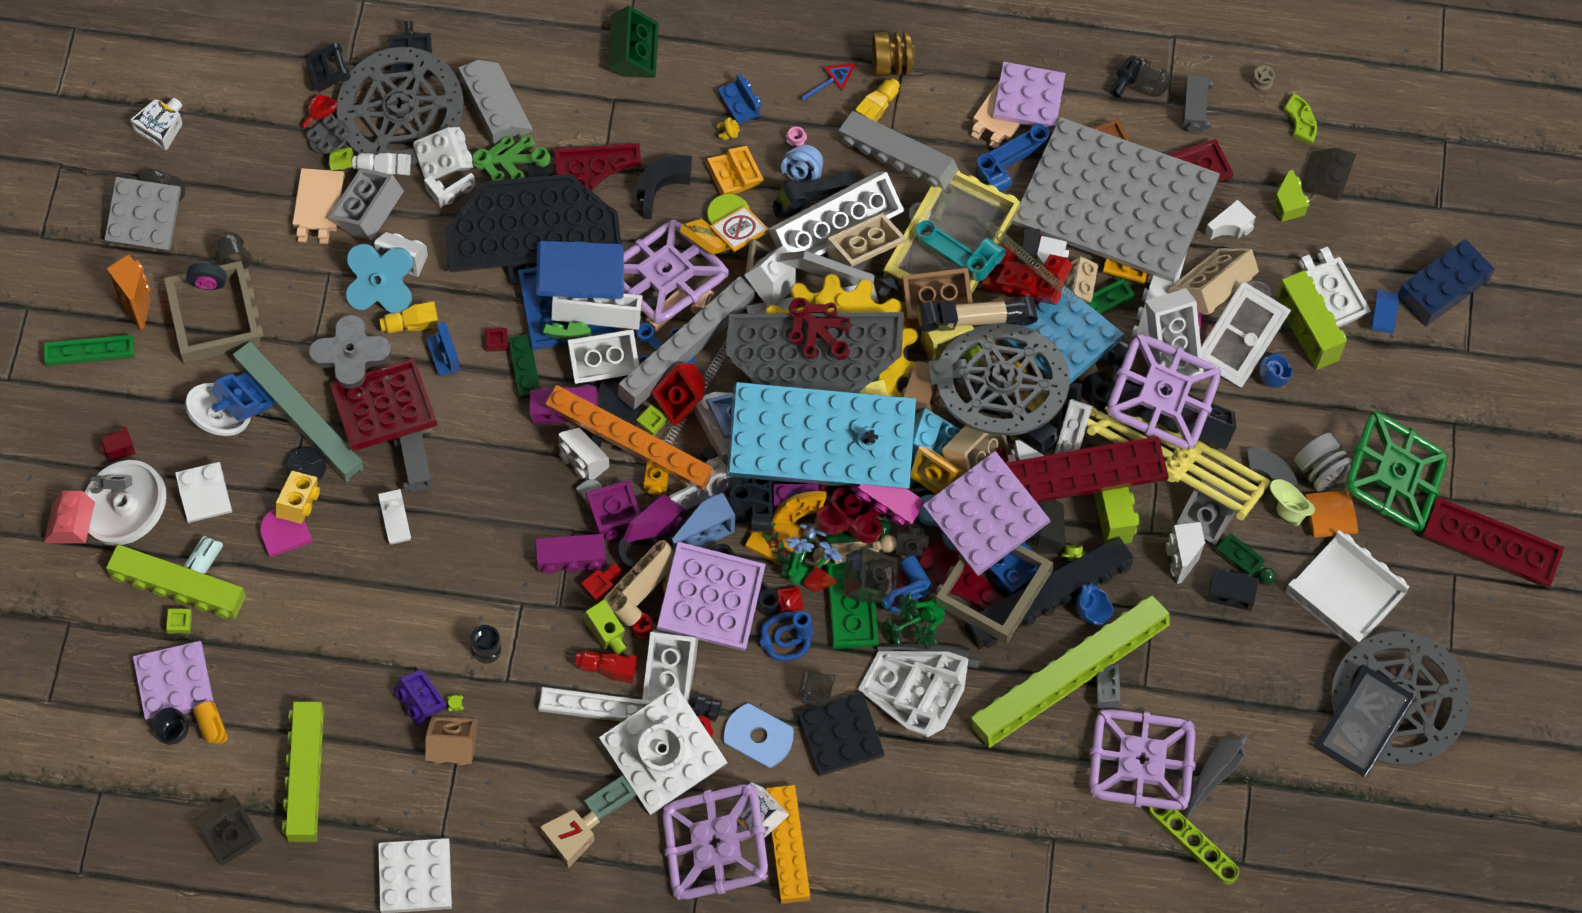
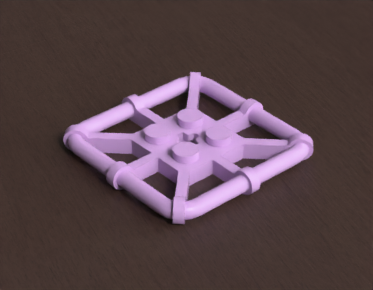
M671 220L663 224L642 240L638 239L634 242L635 245L624 252V262L638 252H643L648 257L640 264H624V274H640L644 278L642 282L633 288L624 281V294L639 295L652 286L659 293L656 312L643 299L642 312L648 318L655 321L656 324H662L663 321L670 319L691 303L695 304L699 301V297L728 277L729 270L723 262L679 231L683 224L677 222V220ZM669 231L667 245L654 253L648 245ZM677 231L693 245L683 253H680L674 247ZM696 254H702L713 266H693L688 260ZM663 268H671L670 271L664 273L662 270ZM694 275L714 276L695 291L685 283ZM678 287L687 295L663 312L665 297Z
M1141 333L1137 334L1130 343L1122 367L1117 371L1116 375L1118 378L1108 402L1107 413L1117 421L1145 432V435L1151 437V435L1154 437L1158 436L1159 439L1179 448L1193 449L1199 440L1207 415L1211 413V404L1220 382L1221 370L1212 363L1183 351L1184 349L1179 346L1176 348L1153 337L1142 335ZM1149 346L1173 356L1170 369L1156 363ZM1138 347L1141 349L1149 366L1146 378L1130 371ZM1181 359L1206 370V372L1193 377H1187L1176 372V369ZM1211 378L1203 402L1188 396L1192 384ZM1126 380L1142 385L1137 398L1117 405ZM1164 386L1167 387V391L1170 393V395H1163L1160 389H1162ZM1139 404L1154 410L1149 424L1120 411ZM1184 404L1197 409L1199 412L1191 435L1181 416ZM1160 413L1174 419L1183 439L1155 427Z
M1101 709L1098 711L1095 720L1093 747L1090 748V795L1093 798L1097 797L1106 801L1134 804L1135 807L1139 808L1141 806L1169 810L1186 809L1191 795L1192 771L1195 770V762L1193 761L1196 736L1195 725L1191 721L1151 715L1147 711L1137 713L1116 709ZM1111 718L1142 722L1141 737L1125 735ZM1149 723L1181 728L1165 740L1148 738ZM1104 724L1120 741L1119 752L1102 749ZM1186 735L1184 761L1166 759L1167 748ZM1144 756L1146 759H1148V761H1145L1144 764H1140V760L1136 758ZM1100 760L1118 761L1117 773L1103 783L1098 784ZM1165 768L1183 771L1181 796L1164 779ZM1120 780L1137 782L1136 795L1106 790ZM1143 783L1159 785L1171 800L1142 796Z
M749 784L713 792L707 790L704 791V794L675 800L663 807V826L666 842L664 853L668 858L670 883L673 896L676 899H692L714 893L719 895L725 894L727 890L753 885L762 880L765 881L768 876L766 875L768 863L764 841L766 831L765 827L762 826L759 797L755 786ZM743 794L729 815L717 817L715 800ZM750 801L753 829L738 833L737 819ZM706 803L708 820L693 823L676 810ZM672 816L690 828L692 844L675 847ZM715 837L721 840L717 843L716 848L711 845V841ZM755 838L758 868L741 857L740 841ZM693 852L695 865L680 885L677 856ZM739 862L753 872L754 875L725 881L723 865ZM715 867V884L690 889L702 870Z

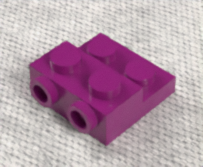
M629 480L586 492L598 534H604L606 540H612L618 536V533L627 531L630 522L641 514Z

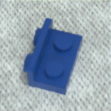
M741 73L736 75V81L718 89V95L738 125L760 116L761 107L759 97L753 95L748 79H744Z
M446 322L437 324L438 332L433 336L427 337L426 340L438 375L444 376L460 371V366Z

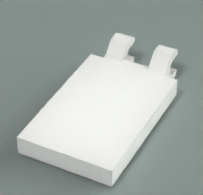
M1328 247L1319 250L1320 253L1317 254L1321 262L1319 265H1314L1309 254L1301 257V261L1298 263L1303 271L1305 270L1309 277L1313 278L1315 288L1324 297L1328 311L1334 314L1338 328L1370 314L1369 306L1340 257L1334 259Z

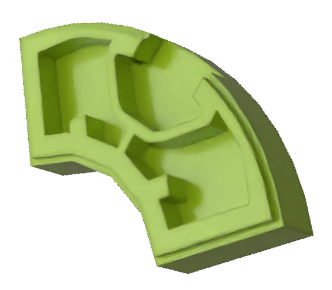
M1293 93L1283 113L1289 116L1294 123L1295 131L1293 137L1312 146L1317 133V122L1307 102Z

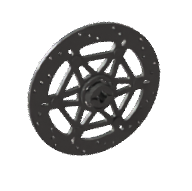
M395 47L370 55L350 72L351 78L343 82L338 95L337 118L347 124L349 128L347 142L358 154H408L412 157L411 165L419 164L415 148L388 150L386 149L390 142L419 140L429 136L427 131L439 109L446 108L447 112L443 124L438 131L448 127H459L463 117L464 99L456 75L443 60L434 54L417 48ZM406 63L414 65L412 70L408 72L383 74L381 68L392 64ZM426 71H430L440 80L445 89V95L437 96L423 78ZM370 77L373 83L361 105H354L358 89ZM407 77L400 88H397L390 81V79ZM416 79L413 90H406L410 82ZM381 83L387 84L392 91L385 94ZM421 83L431 96H417ZM378 88L383 99L369 103L373 93ZM420 101L433 102L431 105L419 108ZM378 106L382 108L381 112L368 111V109ZM432 110L425 125H422L418 114ZM370 117L384 118L381 130L376 128ZM356 118H364L377 135L374 143L369 142L360 133L355 123ZM415 120L420 130L416 131L408 123ZM388 123L395 124L390 132L385 135ZM400 126H404L411 133L410 135L394 136Z
M1002 323L975 327L973 330L956 337L946 347L939 359H951V364H953L971 347L975 345L981 346L982 350L967 363L968 375L953 376V379H963L972 400L967 404L964 403L956 392L954 382L937 384V390L943 404L956 419L968 427L984 433L1017 435L1035 430L1056 416L1068 395L1070 377L1063 355L1045 336L1023 326ZM993 340H1013L1027 346L1024 349L998 346L994 344ZM999 352L1015 354L1016 356L1005 361ZM989 353H993L999 362L991 363ZM1037 354H1040L1049 365L1052 373L1051 380L1042 377L1034 359ZM982 357H985L987 367H972ZM1025 358L1020 367L1014 365L1020 359ZM1028 364H1031L1036 377L1022 373ZM969 373H984V377L981 378ZM992 373V381L990 382V374ZM1014 374H1015V376H1016L1015 385H1013V384H1014ZM1022 380L1035 383L1036 385L1022 384ZM970 381L983 385L977 394H975ZM986 390L992 393L985 399L981 400V397L983 396ZM1019 391H1033L1024 401H1021ZM1040 392L1049 393L1046 401L1038 409L1029 414L1025 412L1024 408ZM1014 394L1016 405H1013L1007 396ZM1000 396L1007 406L991 404L990 402ZM981 409L1008 412L1012 414L1013 418H992L978 412Z
M1393 631L1371 636L1354 646L1339 664L1332 682L1331 703L1333 713H1335L1348 692L1352 677L1359 666L1366 665L1374 671H1379L1390 681L1399 684L1400 687L1416 696L1413 700L1415 705L1409 707L1402 720L1406 719L1416 729L1398 732V725L1377 761L1403 766L1424 763L1441 755L1458 739L1469 714V687L1458 662L1440 644L1419 634ZM1417 647L1420 648L1418 653L1416 652ZM1390 649H1405L1409 651L1408 658L1378 662L1373 655ZM1422 657L1429 658L1441 669L1447 678L1448 684L1439 685L1420 663ZM1404 665L1398 677L1393 676L1384 667ZM1409 666H1413L1411 681L1403 678ZM1418 671L1428 679L1432 686L1416 685ZM1367 684L1352 709L1360 710L1371 723L1382 728L1383 725H1380L1369 713V710L1384 711V724L1398 700L1385 694L1382 690L1365 695ZM1420 691H1433L1436 694L1422 699ZM1377 697L1380 698L1381 705L1365 704L1366 701ZM1451 698L1452 707L1449 719L1444 728L1438 731L1433 723L1442 699ZM1435 701L1431 717L1428 718L1421 705ZM1418 712L1425 725H1421L1411 715ZM1347 716L1340 730L1356 749L1366 754L1374 739L1367 735L1357 722H1351ZM1423 734L1427 739V742L1414 747L1400 748L1391 745L1393 738Z

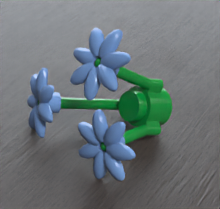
M806 524L799 525V527L808 530L806 539L799 540L795 536L792 539H785V542L789 543L787 547L794 548L793 551L795 552L787 578L798 585H803L815 567L820 568L827 560L832 558L842 563L841 554L835 551L833 546L830 547L826 541L819 543L824 548L823 558L808 572L809 567L802 562L806 552H811V548L814 547L810 542L816 534L826 537V534Z

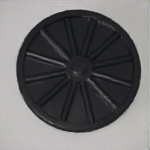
M300 448L292 452L288 457L286 472L288 477L291 471L317 477L318 482L325 474L326 462L323 455L316 449Z

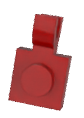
M614 563L604 573L598 569L581 584L597 602L614 588L611 581H615L622 576L621 569Z

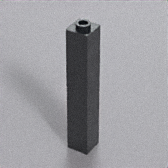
M969 373L981 378L984 377L980 373ZM954 378L953 382L956 392L968 401H971L972 399L963 379ZM970 381L975 394H977L983 385ZM986 390L983 396L981 397V400L985 399L992 393ZM1011 395L1007 396L1012 404L1016 405L1015 398ZM1000 396L990 402L991 404L1007 406ZM1027 407L1024 408L1028 414L1033 412ZM981 409L987 414L1001 416V419L1013 418L1012 414L1008 412ZM1048 422L1035 430L1016 435L1043 455L1058 441L1057 429Z

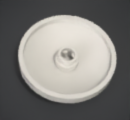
M125 460L114 463L97 475L102 477L132 476V486L121 493H113L111 489H104L100 493L94 494L91 493V489L99 488V484L96 481H91L85 493L95 502L88 531L89 534L101 543L117 546L118 544L125 545L140 539L156 525L165 507L166 487L158 472L144 462Z

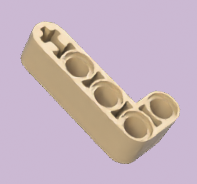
M665 540L657 542L604 598L615 616L626 626H632L640 619L642 612L637 606L671 570L675 550Z

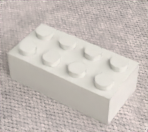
M1185 288L1146 300L1149 336L1177 348L1179 346L1184 349L1183 351L1202 359L1197 303L1189 291ZM1150 346L1156 363L1170 369L1173 356ZM1181 359L1176 369V372L1187 377L1204 373L1203 369Z

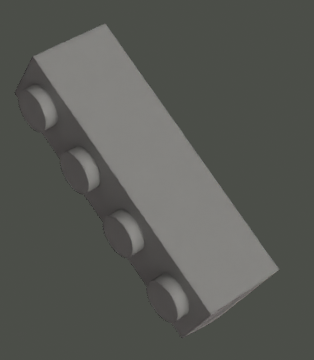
M476 60L459 67L460 81L493 146L500 143L505 136H511L513 139L533 132V128L499 63Z

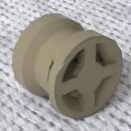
M1264 65L1256 68L1252 79L1254 89L1260 92L1269 91L1275 78L1274 70Z

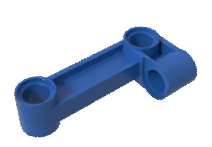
M1042 124L1034 125L1026 133L988 154L980 155L976 165L977 177L983 184L996 187L999 192L1009 188L1012 182L1004 169L1036 151L1044 150L1048 142V128Z

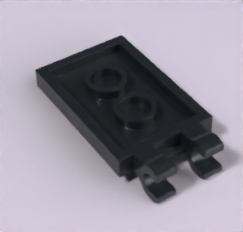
M628 375L602 379L598 392L599 407L636 426L642 403L633 410L618 397L619 383ZM595 434L592 435V441L598 447H601L603 438ZM614 445L613 450L623 451L622 448Z

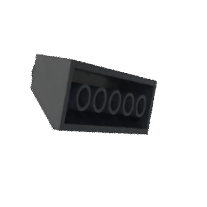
M1115 364L1111 368L1103 392V402L1107 406L1118 378L1116 375L1117 371L1121 368ZM1126 380L1117 405L1137 398L1142 385ZM1164 386L1162 389H1160L1163 395H1170V393L1167 391V387ZM1188 393L1189 397L1203 402L1204 399ZM1212 403L1211 413L1207 415L1199 440L1206 442L1213 449L1218 450L1221 448L1226 450L1237 428L1235 412ZM1141 404L1125 409L1126 413L1130 416L1143 417L1147 422H1150L1154 410ZM1184 404L1181 416L1191 435L1199 412L1197 409ZM1160 413L1156 425H1163L1169 431L1179 433L1174 419Z

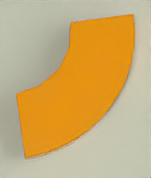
M804 492L786 499L775 509L772 515V522L794 526L799 518L807 514L817 513L818 509L824 506L826 492Z

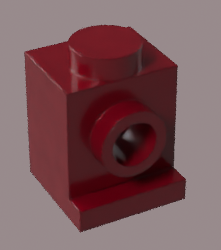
M123 426V431L109 433L106 437L102 438L103 442L99 443L103 456L108 455L110 462L136 454L127 426Z

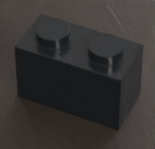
M1225 568L1214 569L1207 602L1251 611L1255 602L1259 579L1246 573H1232Z

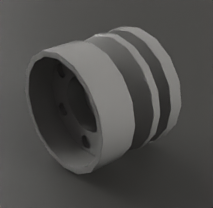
M1326 433L1314 439L1294 459V462L1304 474L1311 472L1308 480L1314 483L1313 486L1317 491H1323L1339 482L1348 473L1352 463L1351 458H1347L1348 455L1345 451L1337 452L1340 445L1331 433Z

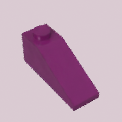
M663 494L630 522L623 540L630 542L669 534L674 528L678 529L684 521L682 515L685 508Z

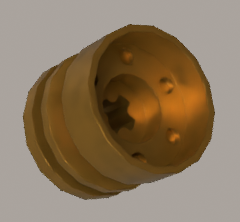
M899 31L894 33L893 41H890L887 32L873 33L872 55L875 77L890 76L892 66H895L897 76L901 75L902 66H904L905 75L912 74L914 45L909 31H903L902 41Z

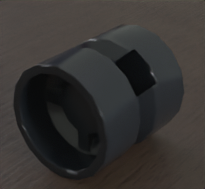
M1122 339L1098 361L1105 362L1108 360L1110 365L1115 364L1122 367L1130 341Z
M490 625L476 627L470 636L472 653L475 659L484 664L495 662L502 653L498 630Z

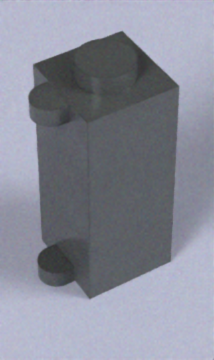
M1187 76L1184 91L1182 130L1203 132V129L1211 128V122L1206 121L1208 89L1213 88V82L1208 81L1209 78Z
M416 432L394 440L395 447H402L408 482L402 485L403 490L416 492L433 488L422 433Z

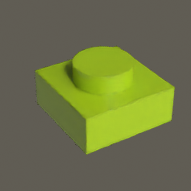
M352 148L338 149L330 153L329 165L331 170H343L352 167Z
M652 405L637 419V424L653 436L668 422V418Z
M168 609L167 633L191 634L192 610Z

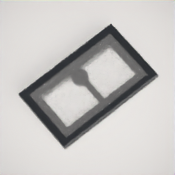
M1364 665L1314 747L1366 778L1416 696Z

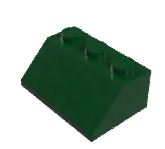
M631 6L611 14L608 69L623 77H656L659 22Z

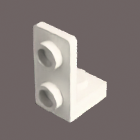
M470 173L446 189L439 180L435 181L432 176L424 179L428 194L442 208L445 205L452 204L462 194L469 193L475 187V178Z
M401 490L378 494L389 544L410 541L411 535Z

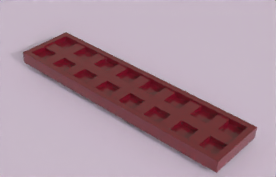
M1158 436L1005 462L1036 503L1165 481L1169 478Z

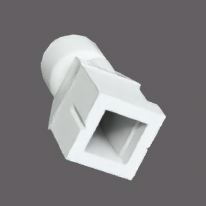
M360 153L358 156H354L352 160L353 168L358 171L360 168L391 175H410L411 155L378 153V155H374L372 153Z

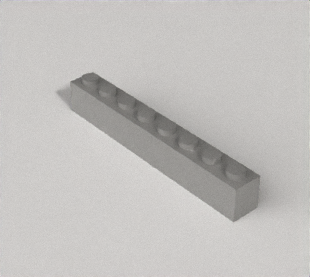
M741 276L738 277L619 383L618 397L635 410L652 394L651 391L677 364H686L728 326L729 314H742L746 310V306L754 303L755 289Z

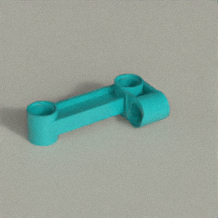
M929 220L921 221L916 227L918 240L922 246L928 247L959 269L968 268L969 276L975 281L984 280L993 268L1001 262L1006 252L1004 248L989 238H985L976 251L973 252L937 228ZM925 232H931V234L927 236L923 235V233ZM975 266H982L981 269H973Z

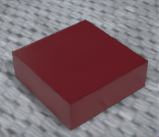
M507 328L485 329L486 352L508 351Z

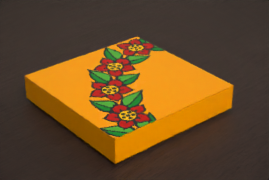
M703 219L683 224L679 230L683 235L712 255L730 249L710 229L711 225Z
M772 522L773 533L753 532L745 548L782 566V564L776 561L777 555L781 553L787 557L793 553L794 549L787 547L789 543L785 542V539H792L795 536L801 540L806 532V529L799 527L796 523L793 526Z

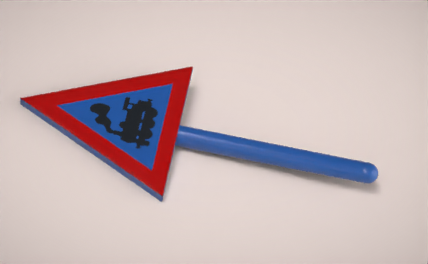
M857 63L823 67L831 78L802 96L801 100L807 99L833 81L842 91Z

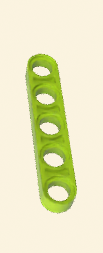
M1153 807L1148 808L1150 817L1219 882L1230 885L1236 881L1239 875V869L1236 864L1178 810L1165 809L1166 812L1159 815L1153 811ZM1175 819L1179 820L1183 828L1178 831L1173 830L1170 827V822ZM1192 835L1196 836L1200 844L1195 847L1188 844L1187 838ZM1209 851L1213 852L1217 856V860L1210 863L1205 860L1204 854ZM1226 867L1232 869L1234 877L1230 879L1223 877L1221 870Z

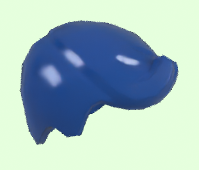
M1272 353L1265 357L1259 367L1261 381L1266 386L1272 388H1280L1286 385L1293 373V368H1289L1288 360L1278 353Z
M1092 583L1088 586H1081V592L1076 600L1079 616L1084 621L1095 625L1106 623L1113 614V606L1106 592L1098 589Z

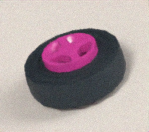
M196 263L189 266L186 278L191 286L198 289L218 290L226 284L227 274L223 268L217 265Z

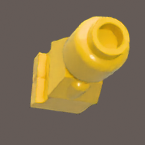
M894 78L884 80L876 91L865 97L855 109V112L877 122L889 106L888 102H891L898 94L899 82Z
M434 301L415 304L403 310V315L395 312L386 314L384 318L380 319L382 332L387 331L389 334L401 332L404 328L406 331L420 332L431 328L433 330L437 329V324H439Z

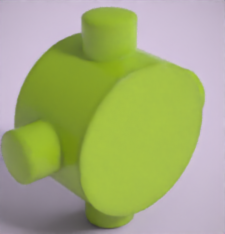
M448 696L449 708L447 710L449 712L462 711L464 709L462 706L463 696Z

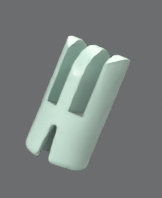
M203 535L183 567L205 574L222 549L223 543Z

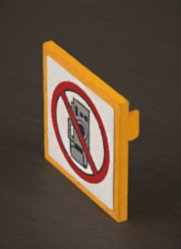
M746 206L710 226V229L733 252L749 244L751 239L756 240L769 232L768 228Z

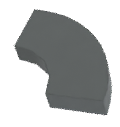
M1246 449L1249 469L1265 475L1271 482L1281 479L1297 488L1296 477L1283 459L1263 449Z

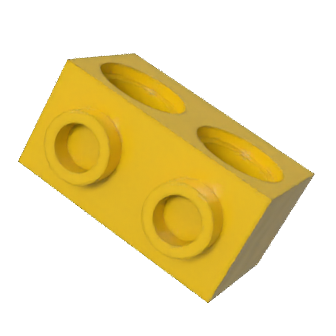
M291 471L276 502V517L302 524L305 517L311 513L313 500H317L320 493V487H317V477Z

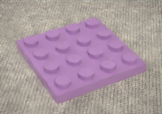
M996 451L923 505L977 576L1051 522Z
M677 542L656 629L678 635L697 637L698 640L745 651L765 564Z

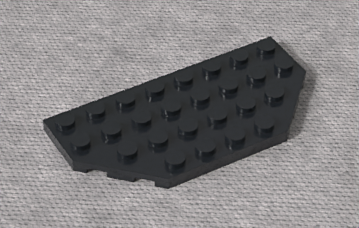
M571 174L483 182L477 192L445 228L450 273L537 264V243L540 241L621 244L618 212L602 201L589 188H586Z

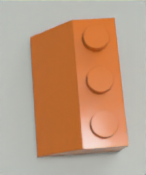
M127 255L106 269L118 301L141 330L145 327L151 303L148 292L151 290L146 283L148 280L143 273L144 269L138 260L134 261L130 255Z

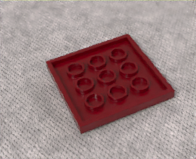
M414 358L366 372L364 382L353 389L344 388L337 381L329 383L352 452L438 426Z

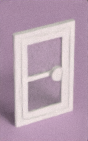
M1242 281L1202 344V359L1212 363L1216 368L1219 367L1221 376L1242 388L1291 310Z

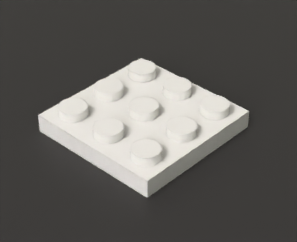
M449 838L379 843L381 913L452 909Z

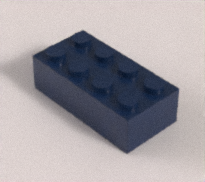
M1465 238L1403 283L1399 290L1398 298L1427 327L1490 280L1495 268Z

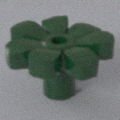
M794 551L787 557L781 553L776 557V561L782 564L781 570L783 571L781 576L785 578L791 567Z

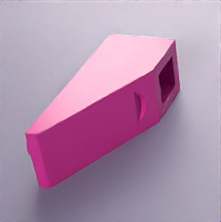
M865 484L852 485L850 488L856 493L855 496L858 499L870 502L874 505L873 508L876 511L888 514L892 517L891 520L900 526L913 524L925 502L908 489Z

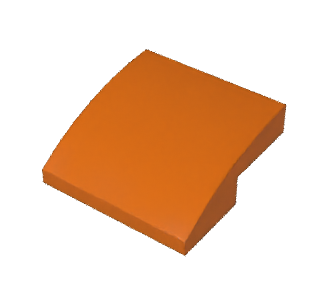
M1349 490L1305 494V498L1315 507L1314 514L1310 515L1309 518L1314 538L1336 536L1339 530L1346 534H1358L1356 514Z

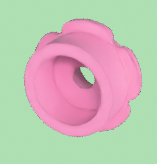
M792 127L786 133L787 143L798 147L804 144L807 135L801 127Z

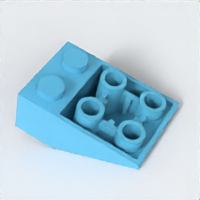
M926 408L916 413L912 461H915L920 446L929 447L944 457L942 449L961 429Z

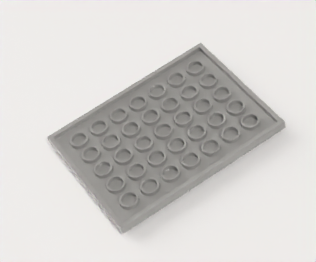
M1060 117L1012 220V224L1024 229H1040V235L1067 241V244L1174 282L1219 180L1220 173Z

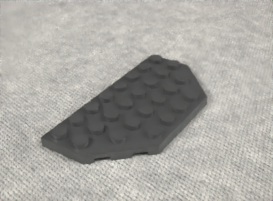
M790 313L729 314L725 354L753 384L859 393L902 356L904 313H838L833 318L848 317L852 324L851 329L847 332H842L839 328H826V330L837 341L843 340L847 342L850 355L845 360L835 359L831 347L818 334L815 345L818 355L814 359H807L803 349L807 342L809 324L803 319L801 332L804 336V341L800 345H794L790 340L794 317ZM811 313L815 318H829L825 313ZM847 322L841 324L843 327L848 325ZM796 335L793 339L797 340L800 336ZM809 350L807 354H812L814 350ZM841 350L838 354H843L845 351Z

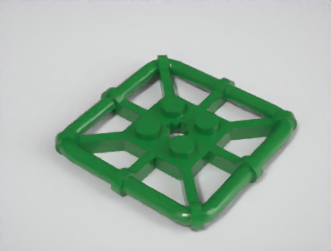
M1379 411L1371 412L1365 423L1359 443L1354 448L1355 454L1346 478V491L1349 490L1356 498L1377 509L1379 514L1387 515L1416 532L1423 531L1429 520L1435 499L1440 494L1439 487L1447 466L1448 454L1439 446L1417 434L1415 429L1407 428ZM1374 425L1383 444L1380 454L1367 447ZM1386 426L1404 436L1402 448L1392 442ZM1412 443H1417L1435 454V456L1421 460L1410 453ZM1363 456L1377 463L1373 476L1355 481ZM1438 462L1432 483L1429 484L1422 480L1420 475L1423 466ZM1397 466L1399 467V472H1401L1399 475L1395 471ZM1376 482L1386 488L1387 491L1383 502L1358 487ZM1416 487L1426 492L1427 495L1421 513L1413 496ZM1395 494L1405 500L1412 520L1391 508Z

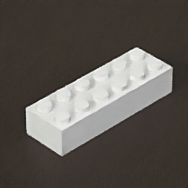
M878 171L772 226L768 230L776 248L784 245L788 252L808 251L820 256L828 251L829 237L881 213L890 219L903 212L904 209L887 172Z

